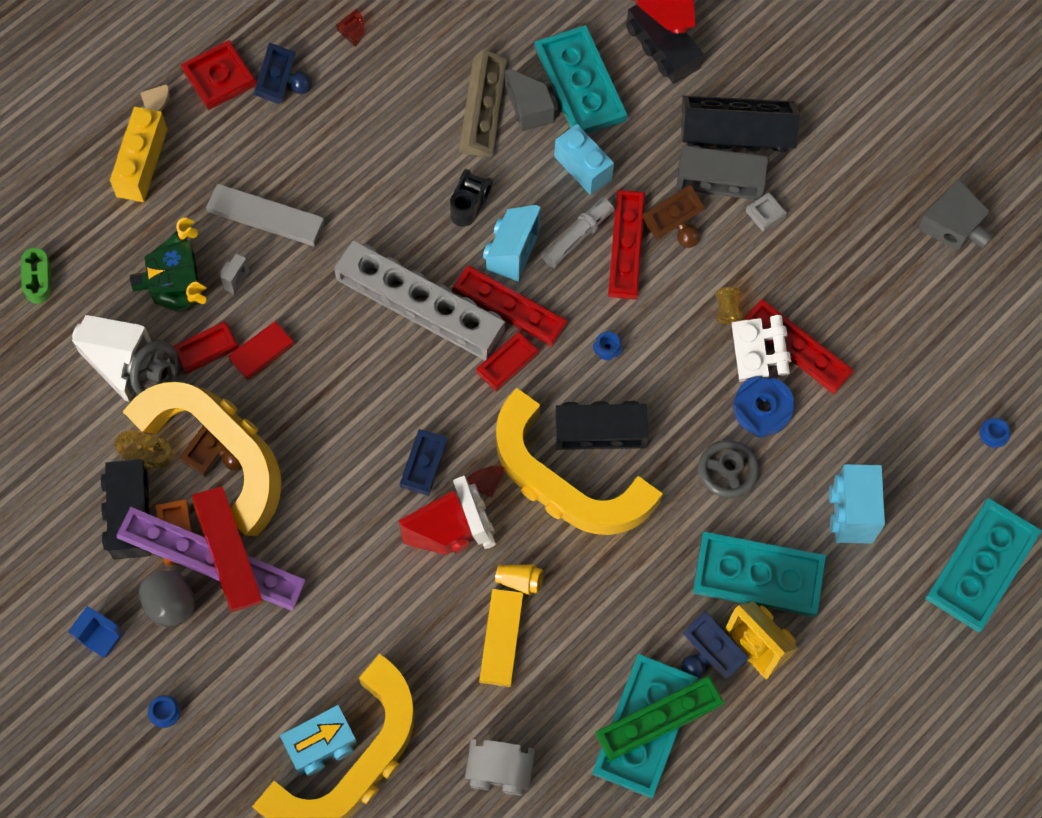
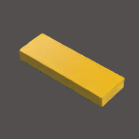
M492 589L479 683L511 687L523 593Z

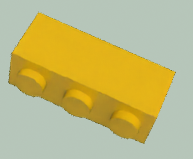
M139 107L133 108L110 178V183L116 197L139 202L145 201L168 130L161 111Z

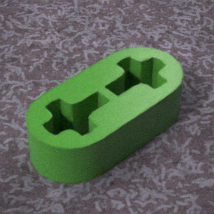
M40 248L28 249L21 257L22 291L26 298L35 304L48 300L52 291L50 260L47 254ZM39 258L37 271H34L31 264L34 263V259ZM35 280H38L42 288H39L38 293L34 294L32 290L35 289Z

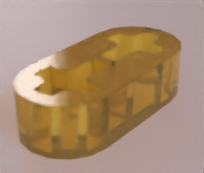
M127 430L121 432L115 439V449L124 460L143 459L146 466L163 468L169 465L173 459V451L170 444L162 438ZM133 440L135 445L140 448L130 447L129 451L126 452L123 444H129ZM159 447H162L165 455H159L157 459L154 458L151 452L147 451H158Z

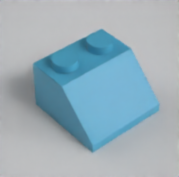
M531 205L507 209L504 218L497 220L494 228V234L496 235L493 243H487L483 253V258L486 259V271L519 282L539 236L540 206Z

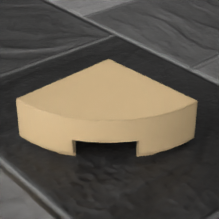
M167 84L140 93L145 108L150 110L162 111L170 99Z

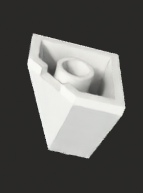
M85 315L82 323L77 324L73 331L72 341L78 352L124 400L130 402L135 393L130 381L132 361L143 346L152 342L146 328L138 324ZM155 350L145 357L140 371L147 368V365L154 356Z

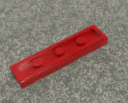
M617 190L608 297L637 300L643 218L641 215L644 214L645 192Z
M469 265L466 266L452 287V291L456 294L471 299L476 305L486 311L497 313L504 321L550 347H553L567 326L568 320Z
M761 299L743 320L761 318L762 328L769 329L771 328L770 317L781 315L783 326L787 327L788 336L785 337L787 352H790L791 361L835 395L853 375L854 370L765 300ZM773 340L766 341L774 347Z
M223 486L193 494L192 501L230 612L261 604L262 597Z

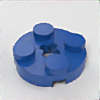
M758 376L748 379L739 387L733 403V411L738 423L745 430L753 433L756 437L764 438L768 435L777 434L786 428L793 415L794 398L790 389L782 381L776 378H771L770 380ZM760 400L763 403L770 402L769 411H760L757 401Z

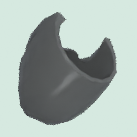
M161 571L151 574L142 582L139 588V599L146 616L158 626L175 627L181 625L194 612L196 596L181 573L177 571Z

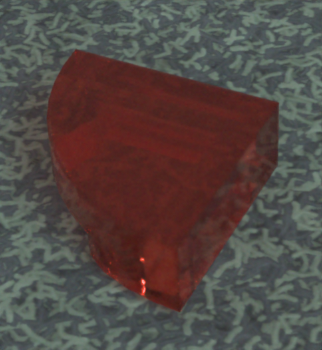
M357 9L336 24L337 31L355 47L360 43L364 34L362 15Z
M489 466L470 474L467 481L470 485L475 483L479 493L493 498L503 476L504 467Z

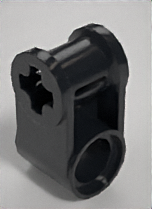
M469 169L463 171L450 199V217L454 224L465 227L475 221L480 208L490 194L493 185L492 178H481L471 174ZM459 207H467L468 209H466V210H461V209H458V208H459Z

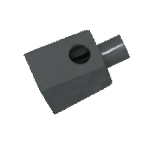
M958 179L924 214L918 227L921 231L955 250H960L969 239L983 249L994 236L982 227L989 215L988 209Z

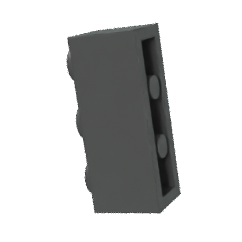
M697 145L682 146L676 190H682L691 184L694 191L699 193L758 200L762 197L765 187L768 157L760 156L756 153H735L727 149H704Z

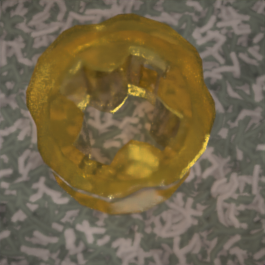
M723 287L715 292V298L719 304V313L716 315V320L719 323L732 324V322L742 321L743 314L739 310V299L742 296V291L739 288Z

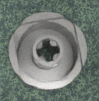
M471 739L465 780L470 781L469 786L472 789L490 791V786L494 785L503 787L502 791L505 794L522 796L523 789H530L535 749L529 747L528 754L521 752V745L484 740L483 746H477V740Z

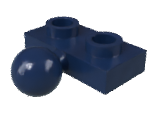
M269 42L253 95L280 104L287 84L290 85L295 93L305 94L310 91L312 80L304 72L290 73L296 52Z
M706 611L683 632L685 637L700 653L685 657L681 663V671L698 677L697 679H700L705 674L708 662L728 680L750 659L743 649Z

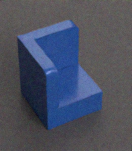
M86 606L68 631L76 641L102 658H106L124 634L117 624L89 606Z

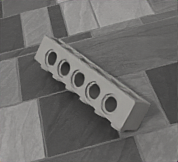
M352 241L334 267L336 280L483 360L491 356L505 334V321L497 313L484 311L477 307L476 303L467 297L460 298L454 295L445 285L439 283L436 285L428 281L422 273L416 270L409 271L402 267L396 259L381 256L368 244L363 243L361 245ZM368 269L378 270L374 274L365 273ZM394 282L402 283V286L398 288H393L389 285ZM420 295L428 297L425 301L415 300ZM443 309H450L453 311L449 315H443L440 313V311ZM470 322H474L479 325L474 329H469L465 327V325Z

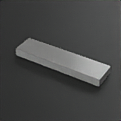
M220 184L216 185L206 206L209 213L311 246H315L325 223L323 217Z

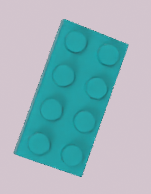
M586 25L534 41L536 53L570 129L578 124L588 134L627 121V113Z
M987 498L925 599L980 633L1042 530L990 498Z
M703 531L692 594L743 604L754 601L759 607L764 606L768 609L816 618L826 555Z
M638 654L611 723L696 682L698 677ZM678 729L610 763L601 748L592 775L653 799Z

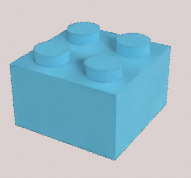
M844 464L839 475H835L834 484L829 486V502L834 503V514H831L830 530L831 533H835L836 543L873 544L885 526L882 465Z

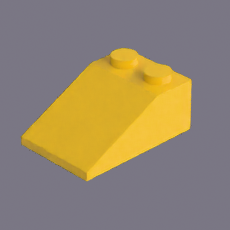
M753 601L741 604L734 609L725 631L750 657L748 661L767 680L795 654L798 647L795 645L796 640L792 634L786 629L781 630L773 622L772 614L764 606L759 607Z

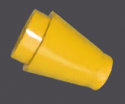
M499 564L495 581L528 595L532 593L538 594L542 586L543 569L537 568L535 564Z

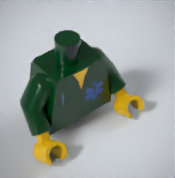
M181 218L177 223V230L166 241L144 257L146 272L130 274L133 292L149 289L154 304H159L161 307L175 312H181L194 304H204L206 302V297L201 295V292L206 290L207 287L199 283L195 254L190 241H187V237L195 238L198 236V230L190 227L194 224V220Z

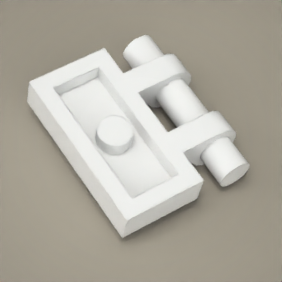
M781 315L770 317L771 328L769 329L762 328L761 318L732 322L739 382L758 376L769 378L768 366L777 365L779 376L790 374L789 363L791 362L790 352H787L785 337L788 336L787 327L783 326ZM773 340L774 354L766 355L764 341Z
M465 476L454 479L455 488L478 545L483 543L485 549L495 546L496 543L493 538L495 531L484 511L486 507L483 499L480 497L476 484L470 485Z

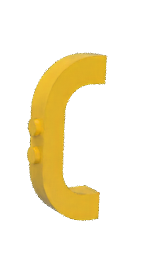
M179 382L161 383L146 389L135 397L123 413L142 432L157 434L171 417L180 412L189 411L239 460L244 472V486L239 498L230 509L237 528L245 536H258L275 514L281 494V474L277 460L269 446L256 434L258 428L245 418L242 420L236 414L238 409L225 398L222 400L213 392L198 386Z
M518 388L511 393L504 402L498 416L496 448L504 471L515 484L522 488L521 492L531 501H536L537 499L546 506L545 510L556 519L562 518L582 531L600 535H612L629 531L642 524L659 506L663 493L639 476L619 497L605 501L595 500L578 491L532 457L527 451L523 439L528 429L540 416V404Z
M380 653L359 677L361 686L379 699L385 708V722L381 732L338 785L329 794L313 800L297 798L273 781L252 806L263 818H349L362 803L368 805L379 791L376 786L383 777L389 779L400 765L397 760L405 751L412 735L414 707L406 680L400 671Z

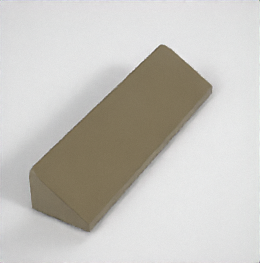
M485 49L481 50L473 58L459 152L468 155L492 157L507 59Z

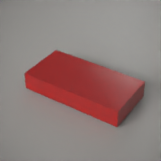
M226 321L173 346L185 375L239 348Z
M274 321L231 353L228 358L248 381L292 348L294 343Z
M518 331L476 368V373L498 392L539 355V350Z

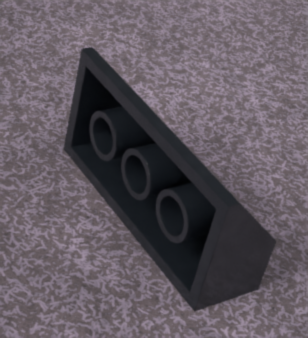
M682 95L681 137L682 142L687 143L688 146L697 145L703 147L704 144H715L717 148L729 149L732 148V145H741L747 150L772 147V150L786 152L789 148H796L800 114L794 101Z

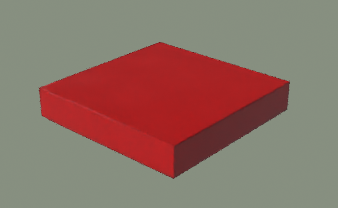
M230 40L180 64L183 73L208 111L252 89L257 83Z

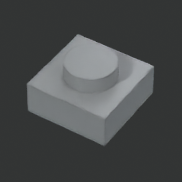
M235 254L231 262L228 261L223 266L221 280L225 290L235 294L250 272L246 258Z

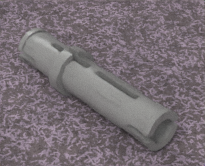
M600 198L590 210L582 213L578 217V221L542 254L543 260L550 267L555 268L590 233L594 234L598 230L601 222L614 212L613 205L606 198Z

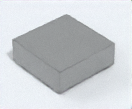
M769 192L748 205L745 211L763 232L784 219L787 214Z

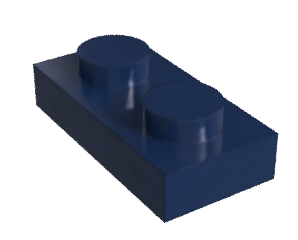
M421 429L418 430L400 481V488L427 496L430 495L448 443V437Z

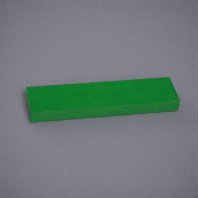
M710 675L595 731V736L610 763L724 706L725 703Z

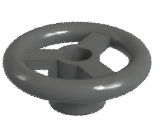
M156 340L146 344L138 351L130 368L131 385L138 395L146 390L140 383L146 379H151L157 384L175 381L179 369V359L175 348L166 341ZM155 350L152 361L147 365V368L140 371L145 357ZM165 352L169 356L170 363L163 360Z
M723 440L710 445L703 452L699 461V475L705 487L712 493L721 497L734 498L746 494L754 487L759 476V465L754 453L747 446L736 441ZM720 450H735L724 452L720 456L719 461L710 459L713 454ZM747 459L750 466V474L747 481L740 486L737 476L742 470L743 461ZM731 464L734 469L728 470L725 465ZM708 469L718 471L723 477L727 478L730 489L715 484L708 474Z

